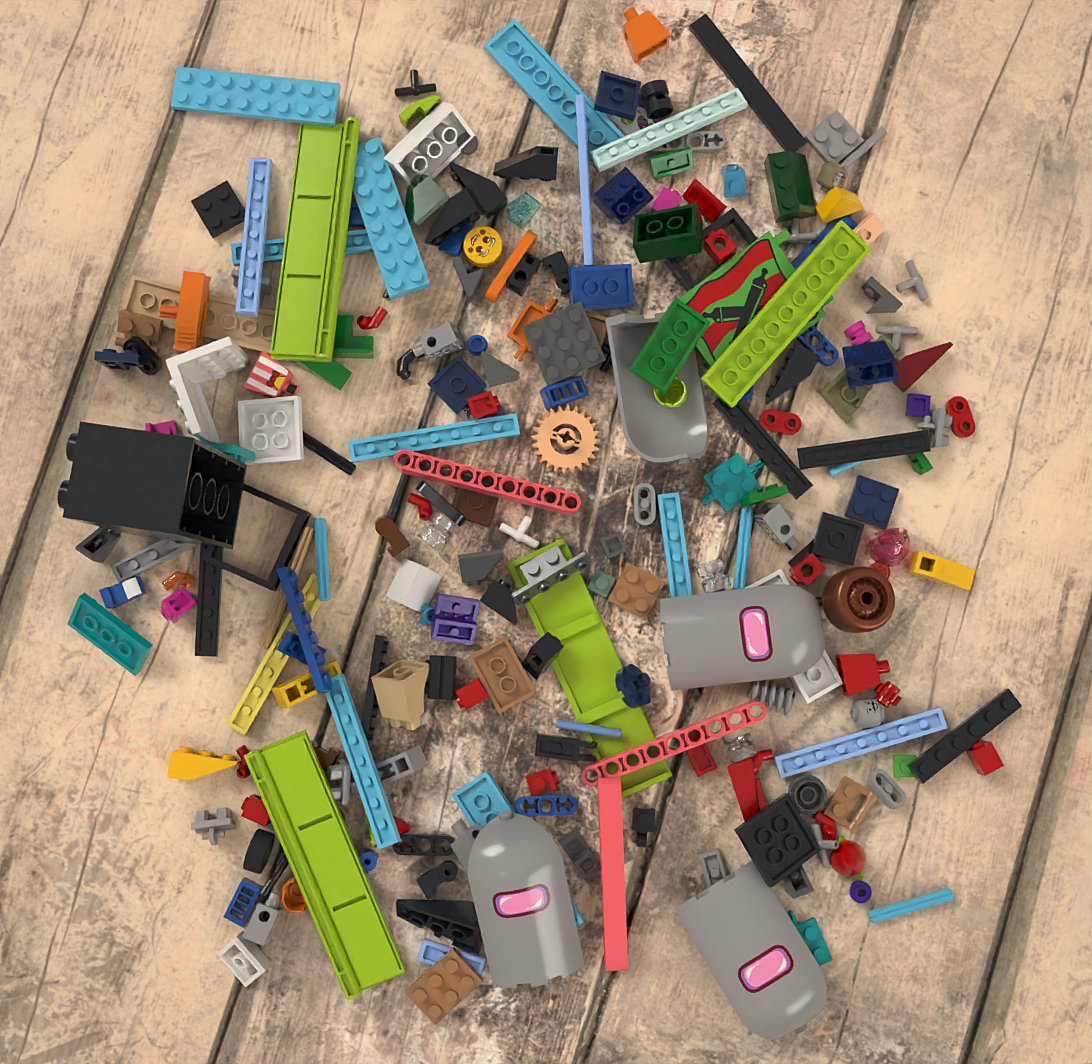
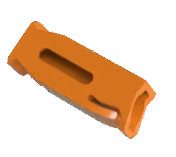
M183 271L179 306L161 304V307H159V317L177 319L173 350L178 354H183L203 345L210 299L209 282L211 281V277L206 276L205 273Z

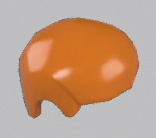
M295 877L290 878L282 887V903L285 909L290 912L302 913L307 907Z

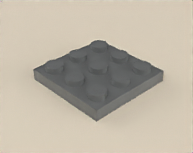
M581 301L522 327L547 386L606 361Z

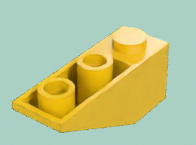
M917 551L912 553L907 573L970 591L975 570L936 555Z
M180 746L179 749L172 751L167 777L190 781L238 765L241 760L235 759L236 755L223 754L221 757L215 756L213 751L201 750V753L193 752V748Z

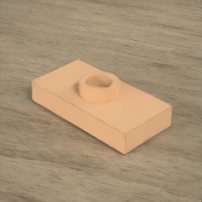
M870 213L853 229L868 246L885 230L875 213Z

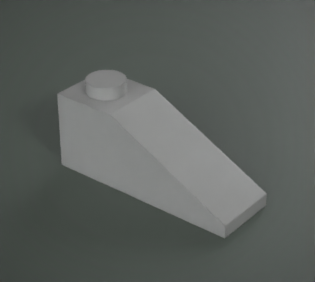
M420 745L375 765L381 783L384 785L414 773L427 766L428 763Z

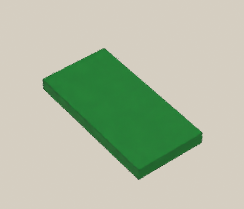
M674 298L628 371L660 393L665 394L707 329L710 321L679 299Z

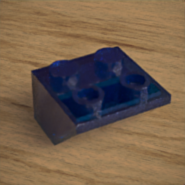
M624 167L594 193L593 202L606 217L623 226L652 201L654 197L627 167Z
M885 340L842 347L849 390L899 380L895 357Z

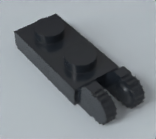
M538 733L535 756L576 762L578 760L595 762V755L579 754L580 747L597 748V742Z

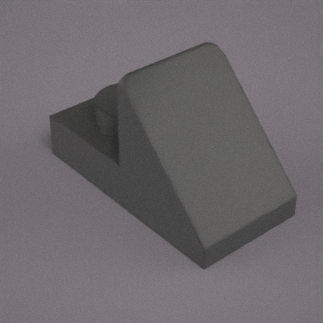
M459 255L452 258L453 266L469 302L474 300L484 277V268L470 273L471 271L466 260L462 262Z
M872 276L861 287L869 299L876 301L866 314L895 313L903 305Z
M802 865L783 879L785 892L793 899L814 892L813 886Z

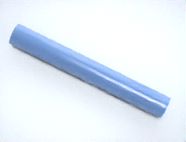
M557 719L556 728L621 738V729Z

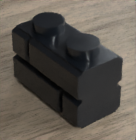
M430 655V659L425 661V663L429 664L430 670L429 680L425 683L424 694H428V699L455 700L457 656Z

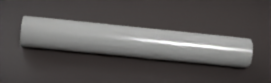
M881 127L840 164L846 166V170L886 135L887 131Z

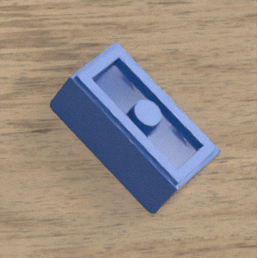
M467 223L458 234L447 236L445 238L446 241L440 245L439 250L453 257L459 256L463 249L465 236L472 230L475 223Z

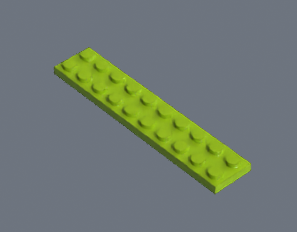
M842 220L838 221L700 380L724 403L733 408L872 249Z

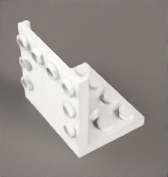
M229 336L166 360L172 377L170 385L174 393H178L180 399L177 401L181 413H185L187 421H185L186 429L189 434L192 433L200 441L221 443L200 383L212 378H223L227 375L226 373L233 370L235 372L246 369V365L251 364L249 356Z

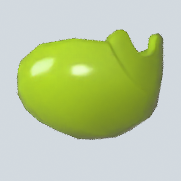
M678 377L674 378L665 394L653 388L654 396L659 404L669 409L679 407L685 402L688 394L686 385Z

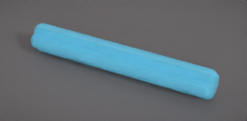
M751 506L741 508L733 582L734 589H743L746 585L754 510Z
M325 518L314 519L318 597L320 601L330 600L326 520Z
M946 888L868 912L869 919L872 923H878L953 901L954 895L950 888Z

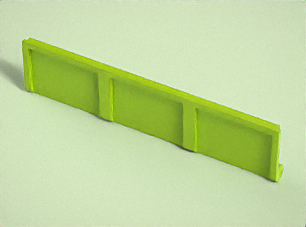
M346 118L345 123H335V127L300 123L270 350L271 359L314 362L332 361L361 121L357 118Z
M565 538L556 539L555 542L507 564L518 590L529 584L520 566L557 545L566 561L573 558ZM580 571L571 574L567 580L554 584L548 591L532 597L525 605L540 638L549 632L552 636H556L564 646L559 656L552 662V665L579 723L622 730L621 738L583 732L587 741L597 742V748L591 749L592 754L596 756V761L656 738L642 707L633 709L627 706L622 700L624 697L622 690L618 692L616 688V673L623 668V665ZM650 746L647 749V753L650 756H656L660 751L657 746ZM630 754L627 756V761L630 764H636L639 761V757L636 754ZM666 759L620 776L622 798L660 781H666L667 778L671 777L672 772ZM609 762L606 768L610 772H616L619 766L615 762Z
M303 730L254 751L251 750L244 755L346 999H353L359 996L362 990L407 973L307 731Z

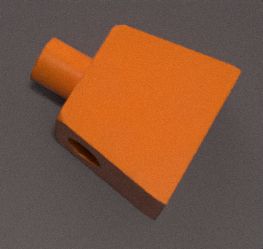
M631 7L624 13L628 22L623 26V36L635 63L669 44L670 33L650 11H645L639 15L636 9Z

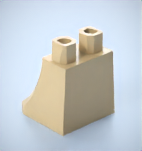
M399 660L371 677L382 717L389 718L392 727H400L406 723L408 730H415L421 725L419 716L424 713V688L430 670L428 663Z

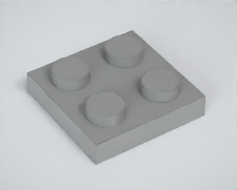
M838 110L821 122L804 138L825 163H829V161L840 163L865 141Z

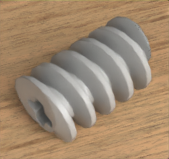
M761 680L760 683L759 681L751 682L746 698L751 696V700L759 699L763 704L768 702L767 709L769 710L773 705H776L777 713L781 708H784V715L786 716L793 706L796 693L792 694L791 688H787L784 691L783 685H779L776 688L775 682H771L768 685L767 680Z

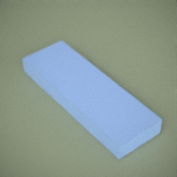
M424 938L417 961L433 966L453 947ZM457 949L482 976L487 958Z

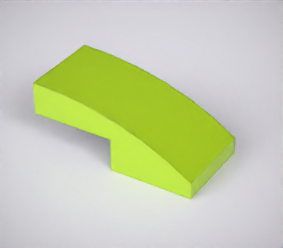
M438 95L430 96L410 105L399 114L401 124L407 129L420 115L425 118L441 102Z

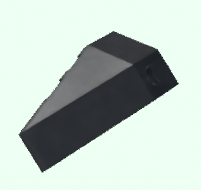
M397 899L396 913L398 917L419 928L427 927L434 932V936L440 938L442 935L453 941L451 945L479 955L483 940L473 902L461 900Z

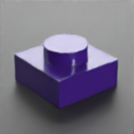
M909 393L907 395L905 415L922 418L929 416L931 396Z

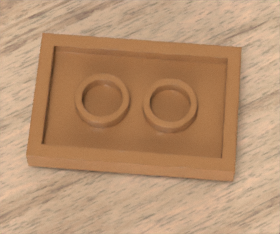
M506 636L468 657L499 714L537 693Z
M453 947L406 989L405 994L435 1025L483 983L484 978Z

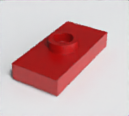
M697 179L693 180L682 195L689 204L697 203L700 213L711 223L717 220L727 208Z
M696 729L688 733L689 739H699L700 731ZM706 743L685 751L697 777L718 768Z

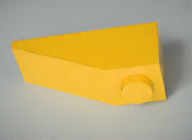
M337 660L324 665L326 672L330 674L331 678L342 674ZM310 671L271 688L280 708H290L317 694Z

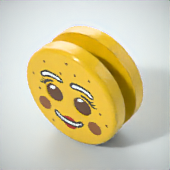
M478 226L470 230L465 236L463 243L464 253L467 260L473 266L489 268L500 260L503 246L502 239L496 230L488 226Z

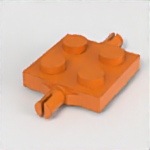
M551 296L546 306L537 305L531 300L527 302L507 334L508 338L520 346L513 356L515 359L518 358V361H522L527 351L532 352L522 327L554 313L553 309L559 302L558 299L555 298L554 300V297Z

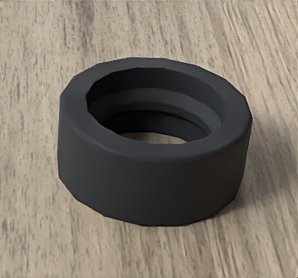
M262 829L256 830L245 855L244 870L256 874L262 873L273 848L274 833Z

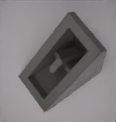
M482 351L481 361L489 388L519 379V371Z
M99 527L79 543L75 549L90 560L103 563L120 540L121 535L115 532L110 534L103 527Z

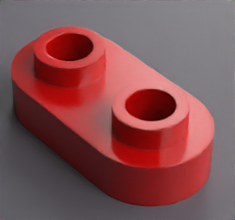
M955 396L948 400L945 409L946 413L952 416V424L950 426L953 434L962 439L971 436L975 431V422L967 400L961 396ZM956 403L961 405V410L956 409ZM963 423L967 424V430L962 428Z
M773 409L763 411L758 419V422L766 431L788 436L796 434L802 426L801 419L796 414ZM768 416L773 417V423L767 421ZM789 420L794 422V427L788 426Z

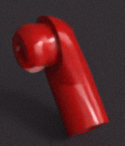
M379 306L373 316H359L357 324L363 330L378 328L388 312Z
M411 492L407 502L418 507L421 520L427 521L431 519L433 510L430 501Z
M243 745L236 750L241 758L237 769V776L240 779H245L251 775L244 755L249 753L246 745Z
M771 748L753 752L749 757L753 759L755 775L759 773V768L763 761L774 759Z
M820 810L812 814V819L821 824L825 839L835 840L837 837L835 821Z

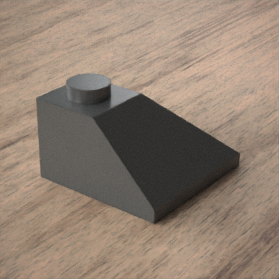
M502 550L458 555L462 582L467 583L468 587L480 585V581H485L503 558Z

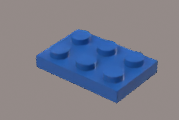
M631 264L568 268L571 305L581 301L584 310L634 307Z

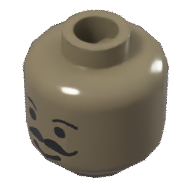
M833 161L823 164L816 180L821 185L820 190L828 192L835 186L843 188L848 176V172L845 170L846 166Z

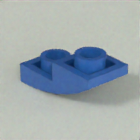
M287 630L277 650L308 665L299 636ZM317 645L319 651H321V652L323 653V655H324L325 652H326V649H324V648H322L321 646Z

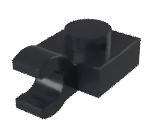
M633 807L631 830L638 831L637 847L646 848L647 832H654L656 811L654 809Z

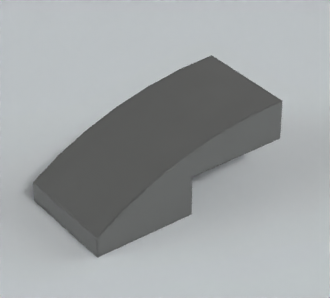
M576 828L558 840L584 880L600 870V862Z

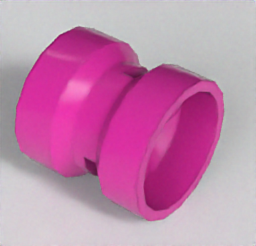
M862 320L844 331L846 337L852 340L851 345L854 349L861 347L873 338L864 329L865 325Z

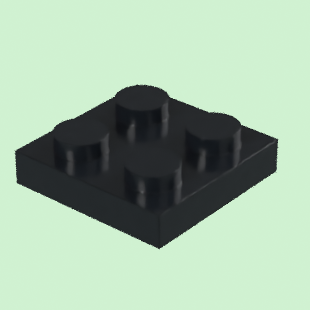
M227 180L191 200L213 239L242 223L245 219V209Z
M822 512L810 553L852 566L855 561L864 524Z

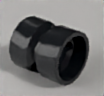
M665 80L650 81L641 87L640 91L642 99L646 103L645 111L648 119H660L673 112L671 98L667 97L669 90Z

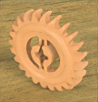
M567 404L565 411H563L561 406L558 405L557 412L550 408V416L542 413L544 421L536 420L540 427H533V431L538 433V435L531 436V439L537 441L532 444V448H539L534 455H542L539 462L547 461V469L553 465L555 473L561 468L562 473L565 474L567 468H569L573 474L574 467L582 471V463L589 466L588 458L595 459L592 452L599 451V448L594 445L601 442L600 439L595 438L600 434V431H593L597 423L590 424L592 416L584 418L586 410L578 414V406L573 411H570V406ZM564 424L571 425L580 432L582 440L576 439L575 433L569 428H563L559 432L553 430ZM568 434L570 440L567 443H563L561 437H565ZM550 439L556 440L557 445L561 449L568 450L573 446L579 449L572 454H560L553 449Z

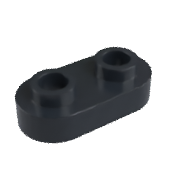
M133 336L124 343V351L133 350L131 348L133 347L145 359L144 367H138L143 373L155 375L161 370V358L142 338Z

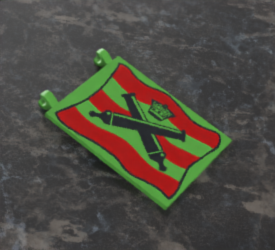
M787 230L780 232L774 238L769 231L679 298L680 301L710 321V324L695 346L709 367L713 365L794 273L795 268L779 246V244L790 237V233ZM832 295L822 305V307H824L834 299ZM822 307L794 339L826 315Z

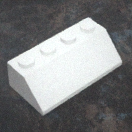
M441 101L383 160L389 164L392 171L407 186L411 184V179L418 174L428 175L433 180L461 152V149L475 134L452 104ZM466 132L470 137L458 148L457 139Z

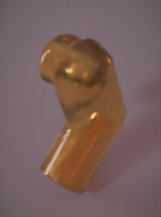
M176 571L161 583L169 591L176 584L191 587L194 583V577L190 573Z

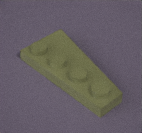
M883 335L876 339L819 391L820 395L846 424L851 421L853 414L861 406L863 399L896 353V350Z

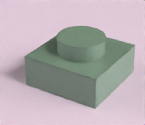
M596 569L587 588L606 598L616 579Z

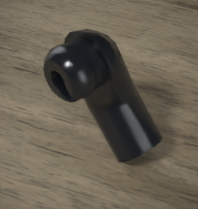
M412 348L397 360L396 373L402 380H406L411 376V372L408 370L409 363L416 358Z

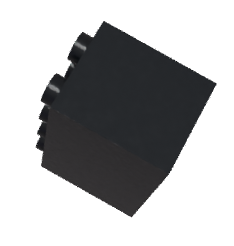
M80 421L78 433L70 435L66 446L67 459L73 462L70 479L64 480L58 490L57 500L59 507L64 509L63 518L131 535L233 550L243 493L242 488L247 469L246 464L192 437Z

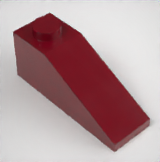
M948 342L907 355L900 361L896 358L888 366L890 371L886 376L904 393L953 344Z

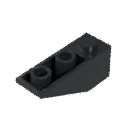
M536 146L497 162L494 166L493 175L500 178L519 177L522 180L534 178L546 182L556 180L558 147Z
M453 162L449 163L451 178L455 183L459 182L463 188L461 190L464 188L473 190L485 212L483 214L487 220L508 205L507 197L494 181Z
M464 188L448 199L425 239L426 244L439 246L446 241L445 238L447 236L458 234L463 230L462 227L464 225L475 223L480 219V215L485 212L473 190Z
M799 344L794 349L790 348L785 356V360H787L785 367H780L775 375V378L778 379L775 386L770 385L765 394L768 397L765 404L769 405L806 380L813 372L820 355Z

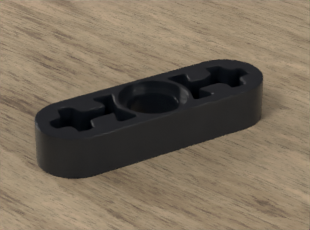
M422 480L416 487L425 498L459 527L467 520L459 510L425 481Z
M400 834V838L404 839L405 843H412V838L416 839L414 843L415 851L411 850L412 846H406L404 850H401V846H397V843L392 845L394 852L398 855L449 856L454 852L451 847H449L448 851H444V847L437 846V851H433L435 846L434 839H438L437 844L444 843L445 839L448 840V843L452 844L455 838L448 834ZM421 839H428L430 841L431 847L429 850L422 851L419 848L418 843Z

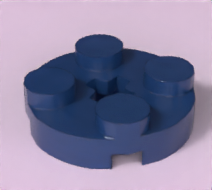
M633 664L624 666L617 671L615 677L616 688L618 692L622 690L624 695L622 700L627 706L636 709L651 702L650 677L647 673H642Z

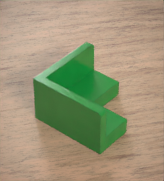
M337 315L332 358L374 359V337L353 336V315Z

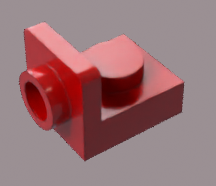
M491 391L467 398L473 420L491 414H498L497 408H500V403L497 395L493 396Z
M550 767L525 776L532 796H538L552 790L555 791L557 790L556 784L560 783L556 771L551 772Z

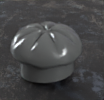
M802 775L795 778L788 789L790 798L799 813L802 814L818 812L824 806L827 799L825 785L819 778L812 775Z

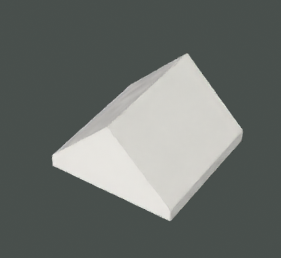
M403 558L386 597L422 613L421 607L425 604H430L443 575Z
M243 930L217 955L240 982L247 987L263 974L272 963L254 942L243 938L245 933Z

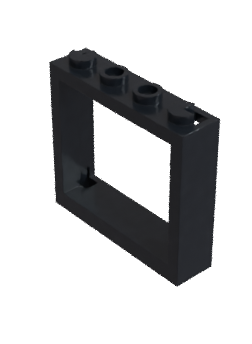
M733 207L703 229L702 245L704 244L705 237L711 231L715 230L717 232L721 228L725 229L732 223L749 245L758 238ZM688 255L665 259V265L686 292L696 286L679 264Z
M243 483V491L297 514L268 580L266 581L214 558L213 555L217 547L204 546L202 560L269 590L277 591L280 579L276 569L283 566L288 567L303 527L307 525L311 513Z

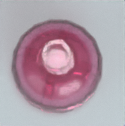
M899 528L874 533L875 538L870 540V537H867L865 540L870 557L875 562L887 565L888 567L899 565L900 561L908 555L911 546L908 531L904 529L903 532H900Z

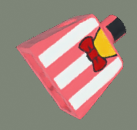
M262 351L243 386L252 393L268 398L283 397L284 393L289 396H296L300 386L291 382L294 376L293 373L275 359H271V356Z

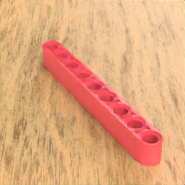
M400 450L394 457L395 466L399 472L567 516L575 515L581 505V499L577 494L409 450ZM401 458H408L410 460V463L406 466H402L398 462ZM423 463H428L431 466L428 471H422L419 467ZM448 468L452 473L445 477L440 474V471ZM463 474H470L473 478L469 482H464L461 476ZM484 479H490L493 481V485L485 487L481 482ZM510 484L514 487V490L507 493L502 487ZM530 489L534 492L535 496L527 498L523 492ZM552 495L556 501L554 503H547L544 497ZM572 500L575 502L576 507L573 509L567 508L565 502Z
M759 700L748 701L588 764L583 769L582 780L587 786H597V779L589 780L586 776L587 771L595 770L598 773V778L620 777L760 722L766 717L767 709ZM754 705L761 706L762 711L758 716L750 714V709ZM733 713L741 715V721L738 724H732L729 721ZM713 721L721 724V728L717 732L709 730V725ZM696 729L700 731L699 739H689L688 733L691 730ZM674 737L679 739L680 745L677 748H670L668 746L669 739ZM650 746H657L660 751L658 755L650 756L647 753V749ZM636 754L639 757L638 763H628L627 756ZM609 762H615L618 764L619 769L616 772H610L607 770L606 765Z
M620 777L597 778L604 965L606 972L628 970L621 780Z

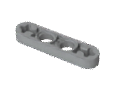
M694 131L677 138L680 142V146L677 148L670 147L669 142L665 143V148H662L663 145L647 151V153L659 155L688 146L691 148L692 154L717 153L724 148L726 138L720 131ZM692 138H698L701 141V145L693 147L689 141ZM705 138H707L706 142H708L707 147H704ZM714 138H717V141H719L718 146H715V143L712 142Z

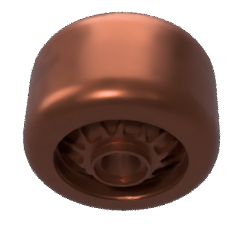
M854 567L842 570L828 580L822 594V606L827 619L837 629L847 633L870 632L881 628L890 619L895 607V594L889 580L878 570L870 567Z

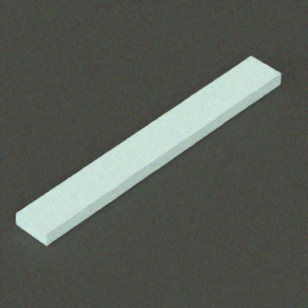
M736 88L590 151V157L598 171L601 172L747 108L748 103L740 90Z

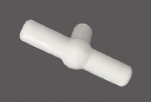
M524 516L518 530L505 523H501L499 530L510 535L514 540L523 542L534 549H537L539 541L525 534L532 521L531 517Z

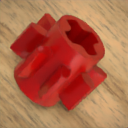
M889 681L885 684L877 685L873 690L877 693L874 699L886 708L890 704L897 706L902 699L898 696L901 690Z

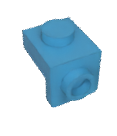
M738 164L726 165V168L720 169L723 175L724 197L746 196L745 170Z

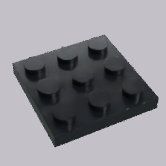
M783 793L734 829L768 887L775 886L821 851L788 793Z

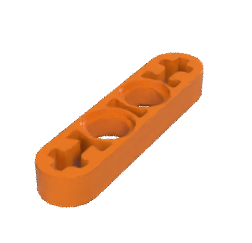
M530 230L524 234L485 294L486 299L492 303L498 300L506 288L507 278L526 252L529 253L536 243L537 234Z

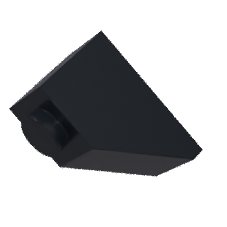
M494 579L480 599V602L516 626L518 619L515 603L511 596L513 592L509 590L511 585L502 579L499 582Z
M547 632L530 648L522 663L523 668L537 680L559 656L564 646L556 636H552Z

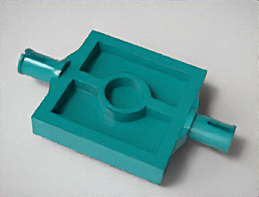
M737 453L702 476L708 486L709 493L699 499L700 502H703L701 504L705 506L715 500L725 512H728L740 504L741 499L747 497V492L762 489L754 472L764 467L763 463H761L762 461L758 459L749 466Z
M793 910L786 912L818 965L821 966L832 961V956L816 919L812 917L803 922H797Z

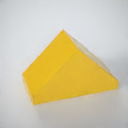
M835 186L828 191L815 208L824 224L863 210V205L855 193Z

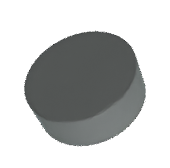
M466 132L458 137V148L470 137ZM476 136L461 149V153L471 155L478 149Z

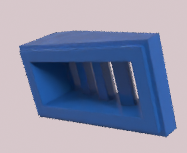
M582 376L552 384L540 390L546 410L589 395ZM573 383H576L579 394H576ZM565 386L568 387V390H569L570 395H571L570 397H568V394H567V391H566V389H565ZM557 389L560 390L561 396L563 398L561 400L559 398Z
M244 877L223 917L243 927L261 894L259 892L263 886ZM244 888L253 892L254 895L251 896L250 894L244 892ZM240 895L250 900V903L239 899ZM236 903L246 907V911L236 907ZM232 910L243 915L242 919L232 915Z

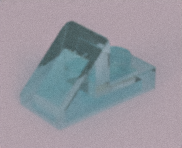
M525 192L510 202L504 212L508 214V220L519 228L524 229L540 209L542 203Z

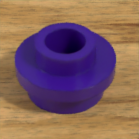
M859 880L851 884L849 894L855 902L865 903L871 898L872 890L868 883ZM861 888L864 889V894L862 896H858V890Z

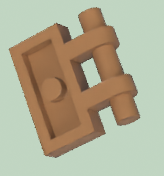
M123 309L120 310L117 332L124 333L125 338L117 337L115 345L123 348L124 343L130 337L137 336L143 338L158 355L159 348L152 346V341L159 342L161 340L163 320Z

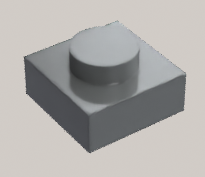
M620 531L600 539L607 559L628 551Z

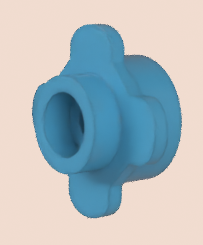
M427 604L421 607V625H432L433 616L430 618L429 614H434L435 607H430Z

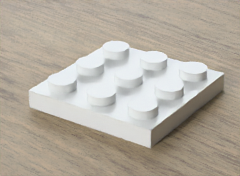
M300 396L238 401L239 446L255 452L254 461L246 460V465L304 460Z

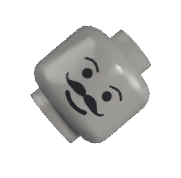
M876 699L857 700L854 708L850 709L851 720L855 721L860 728L878 727L881 721H884V707Z

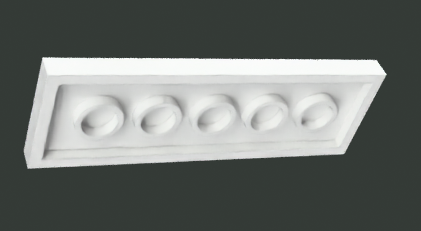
M779 569L745 588L790 584L782 570ZM824 650L822 657L812 668L790 677L804 704L812 702L843 684L826 650Z

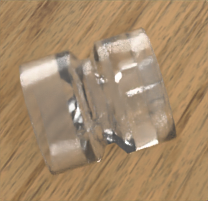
M434 512L428 520L429 526H424L418 537L441 552L447 543L446 537H451L458 527L439 513Z
M722 557L695 566L698 577L703 578L701 585L704 593H712L731 586L728 575L723 573L725 566Z
M748 727L721 737L724 745L729 747L727 754L730 762H737L757 753L753 741L748 739L750 737Z

